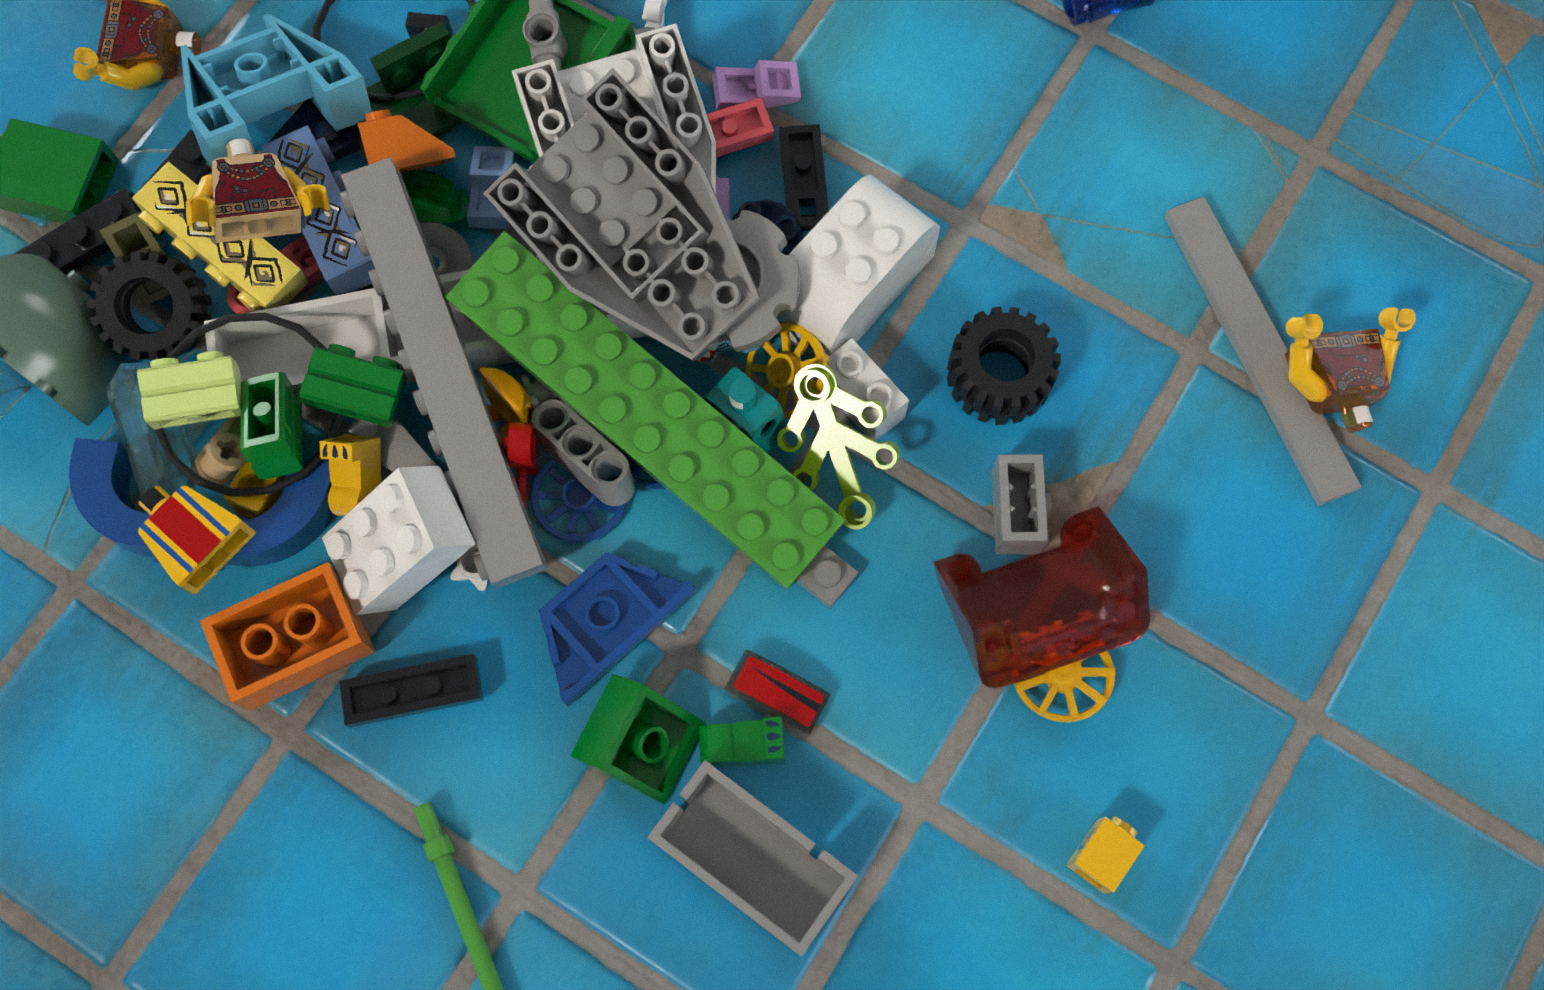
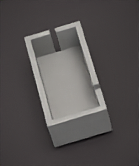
M704 760L679 794L682 800L688 803L689 806L683 812L673 802L647 838L802 957L858 875L824 849L816 860L810 855L815 847V842Z

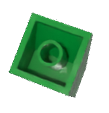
M612 674L570 757L665 805L699 737L698 728L704 726L706 722L646 685Z

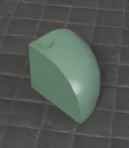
M19 253L1 256L0 358H3L4 362L28 381L36 385L85 425L89 426L112 399L122 377L125 357L124 354H119L112 350L114 347L112 343H104L98 336L102 333L100 327L92 326L90 317H94L96 314L94 308H88V299H94L87 293L91 285L74 270L65 275L47 259L34 254Z

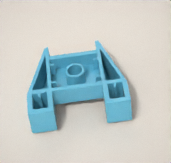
M270 14L263 15L267 29L195 56L186 44L180 46L188 118L202 155L211 168L214 159L228 157L226 152V144L234 139H247L252 143L246 126L247 123L256 122L264 116L284 108L296 106L299 102L307 99L313 102L335 131L352 127L366 120L364 114L370 113L372 110L363 76L344 54Z

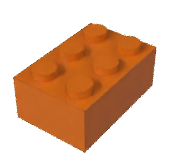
M329 562L200 620L231 703L249 711L376 652L361 616L354 614L337 572Z

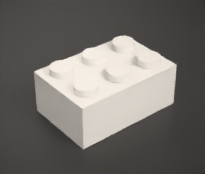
M440 466L398 467L321 537L355 615L397 610L476 544Z

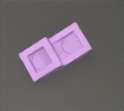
M758 60L754 69L715 67L712 74L716 111L760 97L765 108L799 102L801 99L796 62Z

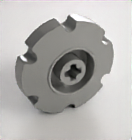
M742 210L737 219H727V222L760 295V299L707 348L708 350L715 351L718 344L725 340L731 341V345L736 352L752 349L765 343L781 330L777 315L783 310L794 311L800 293L799 265L794 254L784 255L781 253L787 245L784 233L767 218L747 210Z

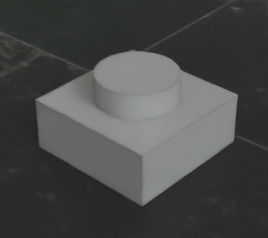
M824 545L796 578V582L831 609L858 577L859 572Z

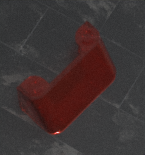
M1099 506L1071 516L1060 530L1061 546L983 573H981L976 559L969 554H955L933 562L936 579L973 667L985 686L1001 688L1132 643L1147 631L1150 624L1147 569Z

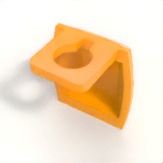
M481 367L478 370L479 380L485 397L490 403L488 408L493 422L495 423L502 419L505 423L500 427L501 433L499 438L502 443V439L508 437L510 423H530V413L533 411L531 400L523 386L506 372L499 369Z

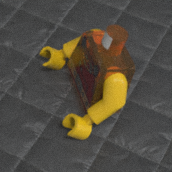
M108 0L97 54L86 47L77 48L74 51L73 59L78 63L74 64L73 73L82 81L91 80L97 75L100 76V80L132 91H139L160 80L173 79L178 71L181 56L180 46L186 44L195 56L199 55L201 52L200 36L197 32H184V28L171 8L160 0Z
M1388 307L1382 310L1378 318L1380 326L1385 329L1384 335H1380L1378 329L1321 333L1323 321L1318 314L1292 317L1285 327L1287 334L1295 338V342L1290 344V350L1285 353L1289 364V382L1307 399L1312 411L1316 414L1341 412L1347 432H1357L1369 428L1374 424L1369 407L1387 395L1390 389L1391 375L1401 342L1397 338L1398 333L1410 330L1415 324L1416 314L1412 309L1403 308L1399 313L1396 307Z

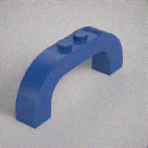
M75 438L69 465V480L73 499L81 515L96 531L131 552L153 557V561L160 564L138 534L139 527L151 515L137 511L130 497V480L136 455L119 442ZM303 459V467L310 459ZM320 461L304 479L284 487L281 496L268 511L256 518L244 521L257 533L226 565L262 566L276 563L299 553L320 536L334 516L328 504V494L332 486L330 482L329 461Z

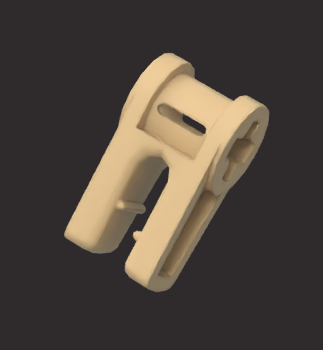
M241 416L228 418L194 459L192 470L200 478L224 486L231 480L235 471L247 461L240 451Z

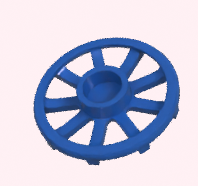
M590 450L582 451V452L578 453L577 455L585 454V453L589 452ZM554 458L550 459L536 475L531 490L532 510L541 527L553 537L570 544L585 543L604 538L624 517L628 502L619 506L606 505L575 477L568 480L564 478L553 467L558 462ZM546 473L562 485L561 492L539 491ZM539 500H561L562 505L544 517L539 506ZM596 507L614 515L604 526L600 527L592 509ZM567 511H570L571 517L566 533L551 525L553 521ZM580 514H584L587 517L593 532L575 534Z

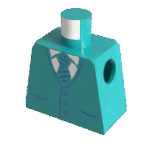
M734 366L711 389L704 400L766 453L770 454L778 446V433L787 426L782 406L774 397ZM765 425L768 426V430L761 434Z

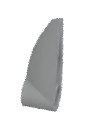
M359 419L347 427L351 434L380 437L381 465L393 472L398 467L437 466L397 419L392 428Z

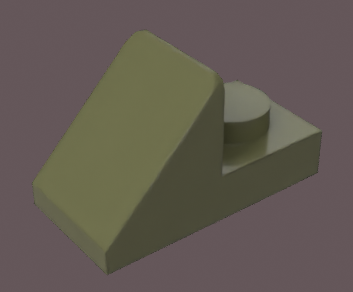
M140 211L99 230L115 257L120 255L130 256V252L139 251L167 255L163 249L166 244L158 234L138 218V215L141 213ZM146 281L135 289L145 306L170 295L168 290L156 281Z

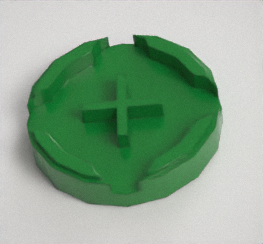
M420 170L405 171L402 178L418 220L446 224L455 223L465 218L470 198L463 187L458 191L453 188L454 182L449 178L432 172Z

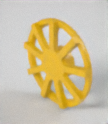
M781 322L782 353H779L769 340L761 344L760 346L767 351L771 358L767 365L753 364L756 350L749 352L746 362V375L753 380L752 371L765 372L769 382L762 388L768 393L775 387L780 388L777 401L782 406L785 419H790L794 410L784 412L789 389L793 394L796 405L799 401L794 390V380L800 369L812 363H821L827 366L829 356L825 354L818 338L810 331L792 322ZM790 330L802 335L793 353H791ZM810 343L816 357L801 361V356ZM817 378L816 382L811 379V387L817 392H822L824 388L822 380Z
M1072 624L1049 626L1033 631L1016 651L1012 667L1015 689L1025 705L1041 717L1057 722L1081 721L1097 713L1110 698L1115 682V668L1107 649L1103 645L1104 643L1090 633L1073 627L1074 625ZM1064 635L1061 654L1055 652L1047 640V636ZM1072 636L1082 639L1089 644L1086 649L1075 657H1072L1070 654ZM1038 641L1049 659L1044 661L1025 653ZM1097 651L1105 668L1082 667L1081 663ZM1021 663L1040 668L1044 671V674L1021 682ZM1083 677H1106L1105 689L1102 695L1082 680ZM1046 683L1050 689L1039 707L1030 699L1025 691ZM1076 688L1095 701L1093 706L1078 713L1073 694ZM1057 693L1065 694L1069 715L1055 714L1047 711Z

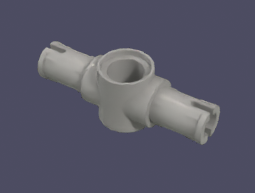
M528 0L530 12L526 15L522 32L531 50L532 64L553 59L557 71H561V64L564 62L568 45L560 28L559 14L554 10L553 0ZM547 35H552L548 40L539 41Z

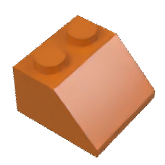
M390 109L364 114L366 121L358 123L368 165L391 157L400 173H404L405 171L452 163L456 157L452 147L404 116H391Z

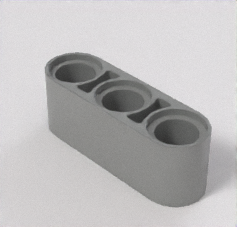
M551 399L543 401L536 406L531 418L543 449L601 502L609 506H619L628 502L634 495L635 483L626 457L564 402ZM560 425L559 427H557V428H555V429H550V428H552V427H554V426ZM590 450L589 452H587V453H585V454L577 455L578 453H580V452H582V451ZM611 476H619L613 481H606Z

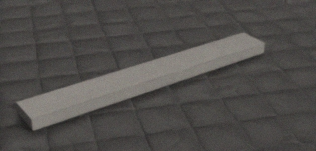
M1203 196L1167 210L1164 218L1317 506H1322L1359 490L1362 486L1323 414L1317 413L1320 411L1317 403L1307 400L1289 382V360L1287 355L1290 354L1205 197Z

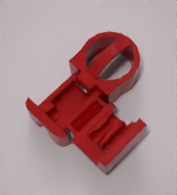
M510 423L508 437L502 439V450L508 452L509 467L517 468L516 475L519 477L514 478L518 484L525 508L528 509V475H537L539 472L540 441L538 437H535L533 423Z

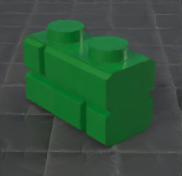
M329 344L328 350L315 346L300 390L302 402L310 407L392 428L407 383L404 370L398 369L399 363L382 356H373L372 362L356 358L354 350L338 344Z
M278 371L244 379L241 382L240 451L247 462L251 463V468L259 479L266 480L300 472L303 469L302 419L300 418L302 416V401L295 389H292V384L285 372Z

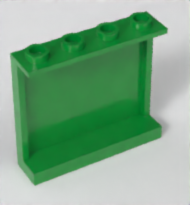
M528 0L477 1L472 5L468 18L459 32L449 39L446 50L437 64L431 67L425 74L420 89L433 108L535 163L539 159V155L512 74V70L533 65L531 50L522 32L526 15L530 12ZM553 0V7L559 14L560 28L568 45L564 62L561 64L562 70L630 51L636 44V34L630 20L617 14L611 22L572 0ZM547 35L539 41L548 40L552 35Z

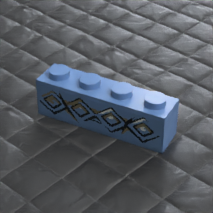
M306 125L262 145L264 153L275 154L282 167L290 168L306 184H320L326 187L330 210L314 208L312 209V215L305 216L301 207V230L326 282L335 295L355 292L372 284L368 271L375 269L371 256L364 257L357 244L354 232L360 230V226L356 216L351 218L348 216L342 203L340 192L346 191L341 177L342 172L340 169L335 172L332 171L329 163L334 161L335 157L325 138L322 137L316 140L309 126Z

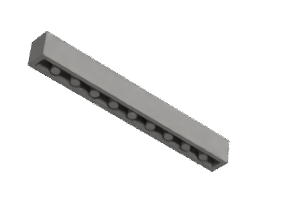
M389 157L342 174L341 177L346 191L340 192L342 203L350 218L356 216L360 226V230L354 232L357 244L363 256L370 255L375 269L368 271L371 282L378 296L385 294L390 308L383 311L386 323L392 335L399 334L404 349L399 350L398 355L408 376L414 374L419 389L413 391V396L421 415L429 414L434 430L427 432L436 456L444 455L449 471L443 474L453 496H459L464 510L462 515L479 550V554L474 555L473 559L482 581L489 579L493 586L500 588L547 570L548 566L511 467H509L505 451L502 450V443L452 309L445 298L446 293L400 171L392 158Z

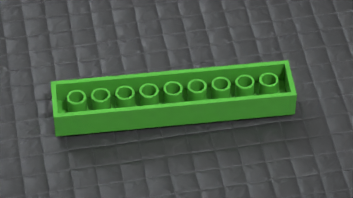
M505 230L445 296L456 311L784 590L790 587L845 522L841 515L587 300L569 291L551 269Z

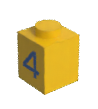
M1105 816L1095 821L1066 866L1103 894L1114 893L1145 845L1135 838L1137 831L1128 823L1115 816L1112 820Z

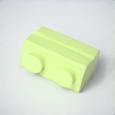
M209 351L198 354L196 356L197 361L179 363V360L175 358H161L151 361V368L138 369L137 376L145 423L153 429L241 416L242 381L240 368L233 357H225L224 352Z

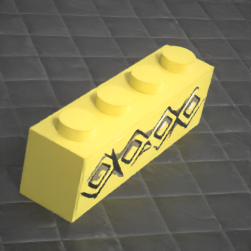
M169 161L132 197L142 211L138 218L158 235L165 230L174 238L171 242L172 246L190 261L198 257L208 265L204 271L223 288L230 283L241 293L237 298L252 312L287 305L308 283L302 270L263 238L216 243L214 227H210L208 222L197 221L193 223V226H187L186 200L192 198L198 185Z

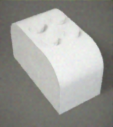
M873 175L864 176L842 196L789 254L796 256L799 265L800 293L794 311H781L777 315V320L779 323L792 322L810 331L818 338L825 354H828V356L851 338L857 343L934 257L940 226ZM790 330L791 344L797 347L802 335ZM809 343L804 354L811 359L816 357Z

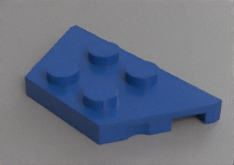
M605 552L539 610L549 645L548 649L552 665L554 666L560 688L561 700L569 707L697 592L696 587L690 582L675 580L659 574V571L644 565L637 566L627 562L625 558Z

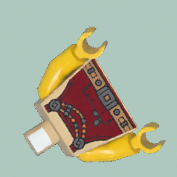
M234 139L226 144L228 157L216 158L212 161V174L203 176L192 198L186 200L187 226H193V223L197 221L208 222L210 227H214L216 243L301 233V207L305 216L312 215V209L314 208L330 210L325 186L306 184L290 168L282 167L278 157L273 153L254 154L252 143L247 139Z

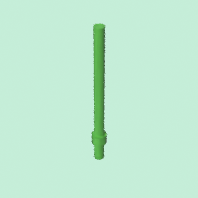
M424 803L413 809L426 841L422 847L428 862L435 864L482 989L504 990L453 860L452 854L455 853V849L449 834H443L432 803Z

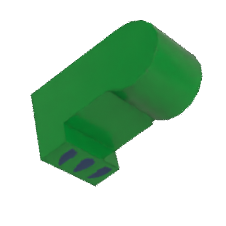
M781 716L766 717L763 720L738 721L734 724H711L698 728L700 765L704 760L712 766L785 764Z

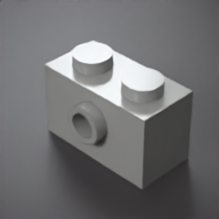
M1043 454L998 455L991 470L995 554H1040L1048 542L1047 519L1051 517L1052 508L1050 493H1045Z

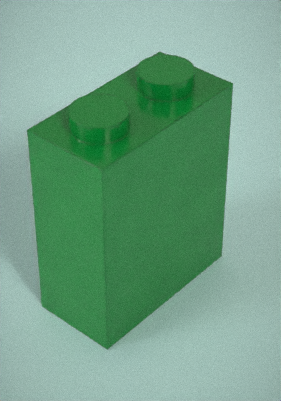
M10 118L5 132L0 136V209L64 224L103 200L120 159L103 139Z

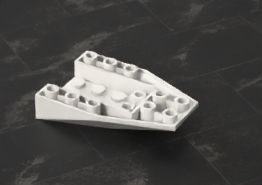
M676 23L635 35L636 49L557 71L554 60L550 59L512 70L516 90L539 158L589 110L580 99L604 75L614 68L700 162L716 194V140Z

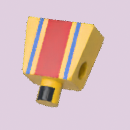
M186 485L179 487L171 496L160 486H154L148 489L139 500V505L151 516L139 527L138 534L171 579L178 586L193 595H196L257 533L236 515Z

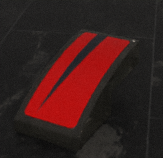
M750 650L743 652L724 688L760 711H766L775 717L781 716L782 721L804 734H811L831 695L806 679Z

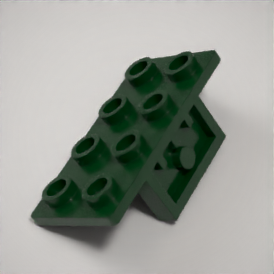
M443 22L371 57L370 61L380 81L367 87V92L389 94L414 90L422 86L425 74L431 67L437 64L451 38ZM424 94L415 98L388 102L369 100L372 112L390 109L391 116L402 115L435 137L461 124L433 108Z

